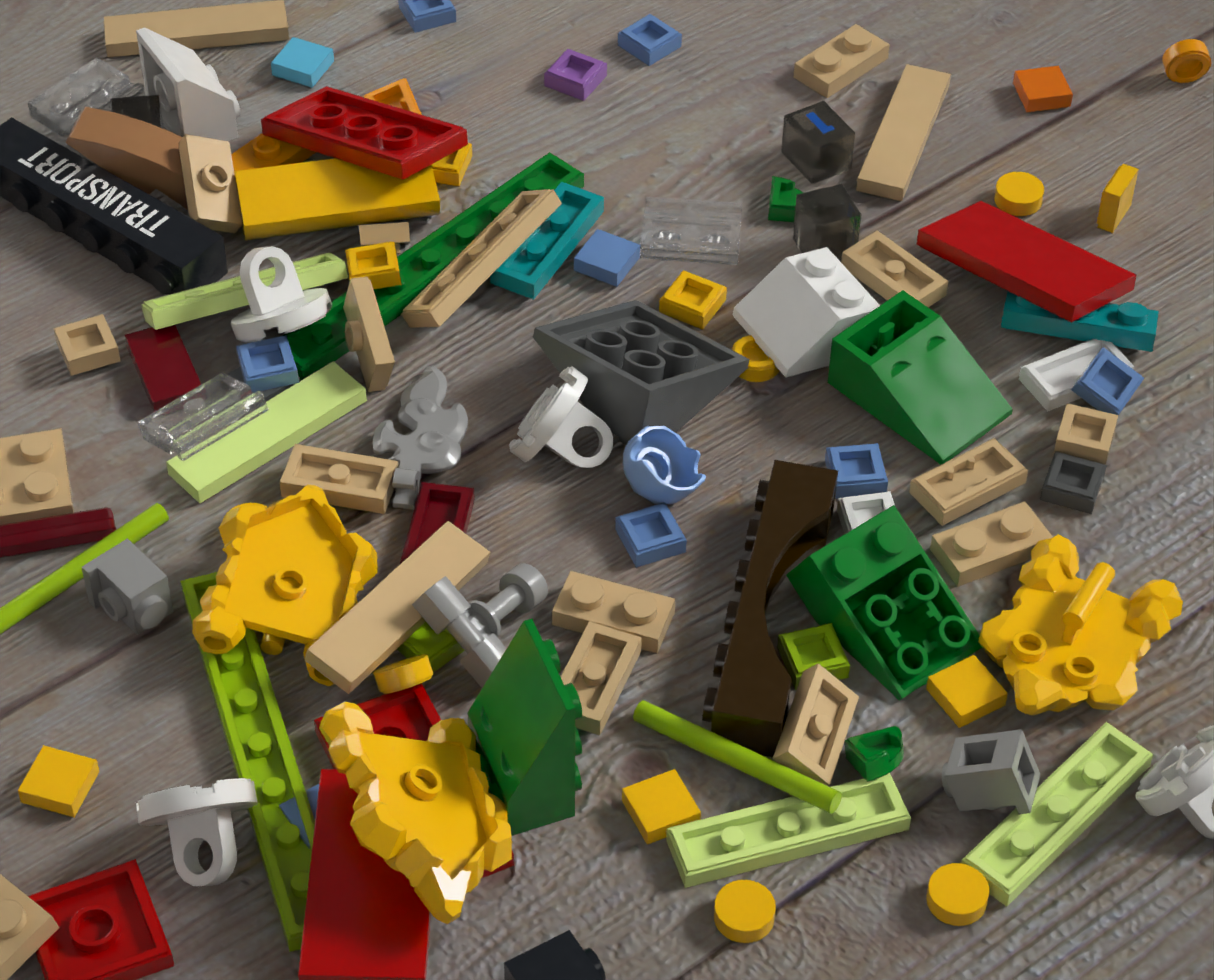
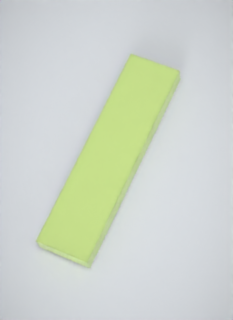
M330 252L293 262L302 290L348 278L345 261ZM275 267L258 271L262 283L267 287L271 285L275 279ZM240 276L144 301V304H141L145 321L155 330L249 305Z
M333 361L166 462L168 475L196 501L202 503L287 451L295 444L300 443L367 401L366 388Z
M1104 723L1037 787L1030 813L1019 814L1017 808H1015L962 859L961 864L969 865L981 872L988 882L989 894L1007 907L1150 767L1153 754L1109 723Z
M888 773L868 782L862 778L831 786V788L842 793L841 802L837 810L832 814L792 796L667 828L666 841L684 887L687 888L907 831L910 828L911 817L891 774Z

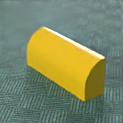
M336 158L235 171L245 240L440 214V198L432 165L404 180Z

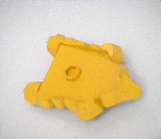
M307 484L296 495H289L267 508H263L261 505H252L229 510L219 526L224 543L222 550L227 554V559L220 565L216 574L217 585L209 586L199 601L203 612L193 619L192 634L203 652L226 654L244 638L248 628L264 633L260 647L266 654L278 655L282 653L285 639L305 644L303 651L305 659L307 649L358 603L356 598L358 591L364 590V585L378 573L377 552L372 544L356 532L347 533L335 508L328 504L323 489L316 485ZM305 661L309 676L314 681L326 686L334 685L331 680Z
M1058 534L1050 539L1038 541L1031 550L1032 561L1022 565L1018 579L1022 586L1012 598L1013 609L1003 610L1000 615L984 622L978 642L986 654L1000 668H1004V672L1015 692L1016 707L1022 713L1038 715L1048 710L1061 712L1076 707L1084 701H1087L1093 709L1115 710L1123 706L1138 691L1135 673L1138 671L1136 664L1148 652L1151 643L1159 640L1171 630L1170 620L1181 615L1183 601L1176 585L1164 579H1155L1145 583L1128 599L1107 590L1115 577V570L1111 565L1104 562L1097 563L1085 581L1075 576L1079 571V556L1076 546L1069 539Z
M343 702L327 710L319 729L329 744L328 751L335 768L339 773L346 774L350 788L358 793L352 806L354 814L350 825L361 846L382 857L386 864L395 871L402 872L409 879L410 885L415 887V893L433 917L445 924L455 921L460 917L466 893L471 892L478 886L484 870L492 872L512 860L511 827L508 822L494 817L495 804L488 795L489 784L486 773L481 771L480 754L476 752V735L468 727L465 720L461 718L441 720L430 727L427 741L374 734L370 718L357 704Z

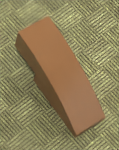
M85 107L80 112L65 142L101 168L150 195L155 189H158L188 210L178 146L179 141L183 137L145 121L115 112Z

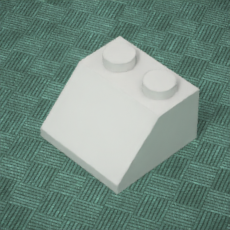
M147 28L136 30L147 105L160 122L163 123L167 131L181 137L188 134L223 141L238 138L236 118L240 117L241 114L239 103L231 90L225 91L221 86L213 67L210 64L205 66L196 53L184 45Z
M825 247L783 259L734 307L732 315L745 331L752 335L757 345L768 358L770 357L774 361V365L787 378L829 366L832 338L880 305L837 257Z

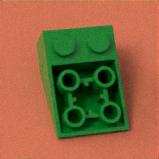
M904 290L832 338L827 383L940 465L954 458L1012 415V407L943 318Z
M895 505L809 555L786 574L814 620L820 626L832 623L841 646L899 701L925 685L929 676L964 660L982 648L978 642L979 633Z
M533 619L523 621L467 712L468 727L476 735V752L480 754L481 771L486 773L488 780V792L500 798L505 804L512 836L575 816V791L582 789L581 776L575 762V756L582 754V744L575 726V720L582 718L581 702L572 683L564 685L559 675L561 671L560 660L551 639L542 640Z

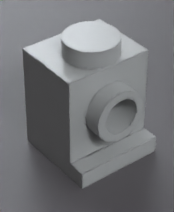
M128 538L82 566L89 603L95 609L102 606L112 620L117 622L121 619L137 635L146 629L157 626L166 616L173 613L167 575Z
M1022 729L955 738L949 761L942 768V783L946 795L949 798H954L959 812L979 809L994 810L1014 805L1019 814L1031 812L1040 772Z

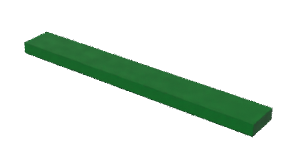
M549 152L399 255L397 260L402 285L374 289L384 327L399 317L403 309L522 191L555 190L561 182L583 188L584 173ZM347 292L331 302L332 308L325 314L324 318L283 335L287 336L300 381L349 352L345 337L347 318L343 308Z

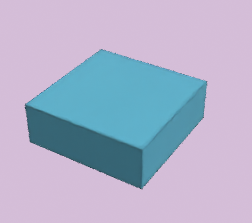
M292 37L271 62L272 76L313 88L333 64V49Z

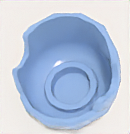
M646 426L633 436L625 446L623 470L635 493L654 504L677 503L693 493L706 479L705 474H698L700 452L687 447L680 435L666 426Z

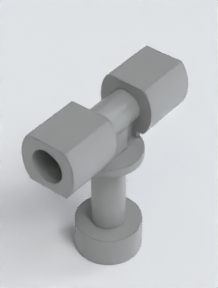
M526 563L518 564L502 576L499 582L500 593L487 603L478 600L468 603L445 576L425 591L412 604L437 635L445 629L450 632L467 653L460 660L461 664L482 688L507 649L498 639L501 631L500 620L513 610L521 613L530 612L547 597L548 587L546 580L532 565Z

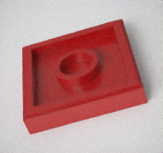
M136 859L28 896L52 915L60 927L35 952L44 980H137L175 966L172 952Z

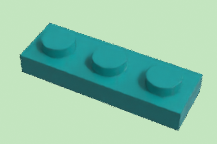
M561 182L554 191L562 204L490 276V283L534 300L604 212V197Z
M1008 291L1003 309L1001 328L1080 341L1097 339L1112 342L1117 347L1153 352L1159 311L1147 309L1145 306L1133 302L1120 305L1108 303L1073 322H1069Z

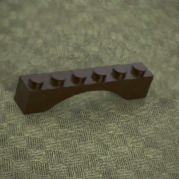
M774 460L770 480L760 479L755 511L762 513L760 520L750 519L745 551L752 553L750 561L740 559L734 591L741 593L739 602L729 601L724 634L731 635L729 645L722 643L718 645L713 677L720 678L718 688H707L702 713V721L712 723L711 732L762 756L772 758L788 716L792 678L777 657L768 635L765 615L773 595L786 578V574L809 555L826 546L835 507L839 471Z

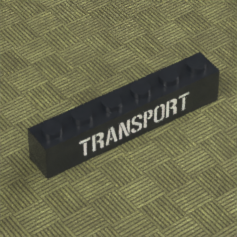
M12 117L0 125V197L11 202L18 210L28 212L45 222L52 230L62 232L78 241L88 251L97 252L109 259L124 272L133 273L152 284L162 294L170 295L216 283L228 273L224 238L222 235Z

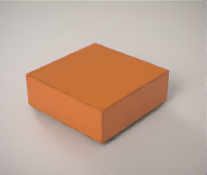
M1059 65L1015 71L1013 85L1026 112L1071 107L1073 93Z

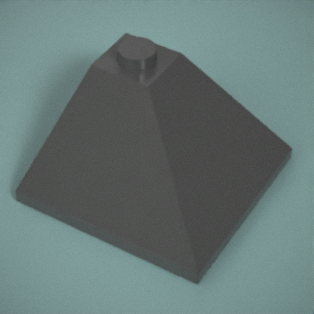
M637 300L539 326L534 329L533 338L559 373L567 367L573 366L588 378L585 389L579 398L588 410L601 418L609 426L611 433L617 435L619 440L625 445L646 426H666L676 433L748 369L750 360Z

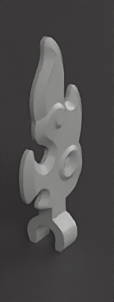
M426 366L424 374L410 384L401 395V408L398 411V420L401 424L410 428L412 432L406 435L399 434L394 430L393 422L385 420L378 425L373 435L374 453L377 455L392 453L394 455L388 459L398 461V468L395 469L392 487L396 488L393 500V507L414 510L421 475L449 470L461 458L460 442L464 438L468 427L467 413L461 404H454L451 409H443L440 406L446 396L447 381L443 373L434 366Z

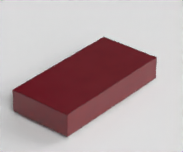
M176 325L157 330L151 327L125 334L128 352L155 415L205 401L203 387Z
M421 482L400 564L447 521L467 534L475 501L474 488Z

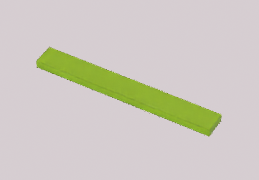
M217 572L180 581L192 628L193 619L203 612L199 602L209 586L217 585ZM247 628L244 638L226 654L203 652L198 642L197 645L237 778L251 779L255 784L258 805L248 808L247 812L289 952L301 949L315 819L255 631ZM295 797L310 849L301 839L299 828L291 824L279 808L280 804Z

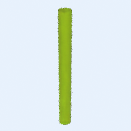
M155 503L0 608V635L84 578L82 566L127 538L135 544L169 521L168 513L159 503Z
M645 700L640 701L634 710L633 720L830 814L837 810L841 802L842 793Z

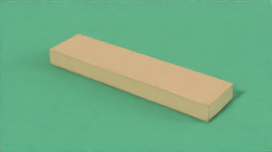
M284 0L104 17L107 57L140 55L136 30L147 28L192 50L289 40Z
M906 64L857 178L856 191L903 201L948 91L951 74Z
M554 189L522 191L403 309L401 315L409 327H440L562 204Z
M447 521L307 649L304 661L346 693L350 694L426 622L412 604L425 591L445 576L459 591L488 563L491 552Z

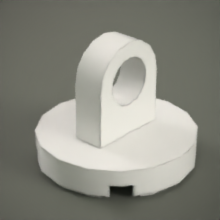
M273 246L254 248L243 258L239 271L250 309L234 317L231 320V326L236 340L245 343L261 341L266 337L264 330L277 328L279 334L283 332L287 334L324 318L325 314L331 310L332 303L327 289L315 288L302 291L294 264L289 255L282 249ZM266 258L273 263L276 271L275 279L268 287L262 283L258 272L260 264Z
M573 366L567 367L559 375L566 382L560 388L554 384L550 388L547 387L531 407L518 427L517 435L523 440L513 439L509 444L510 452L522 461L527 462L545 445L566 462L576 467L593 468L601 465L609 457L613 449V436L609 426L601 418L578 402L588 382V378ZM584 426L592 428L599 438V446L596 452L588 457L578 455L572 446L574 433Z
M1214 725L1197 732L1196 737L1201 743L1195 745L1190 750L1184 744L1179 747L1175 746L1159 759L1140 780L1139 792H1136V800L1152 816H1159L1179 808L1198 832L1204 837L1214 840V816L1211 808L1214 800Z
M251 779L217 780V783L212 784V787L202 788V786L190 787V785L175 787L145 795L136 803L139 825L168 824L174 864L177 873L184 882L192 886L219 885L225 882L233 873L237 862V847L231 813L258 805L255 784ZM204 840L209 843L213 852V861L207 871L200 866L198 860V850Z

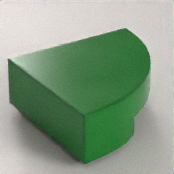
M772 176L768 220L816 224L817 205L812 195L808 194L807 196L801 190L795 188V182L790 179Z
M898 726L853 736L844 741L846 759L867 782L893 771L900 765L904 757L902 733Z

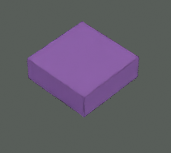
M567 49L544 73V86L584 101L607 76V63Z

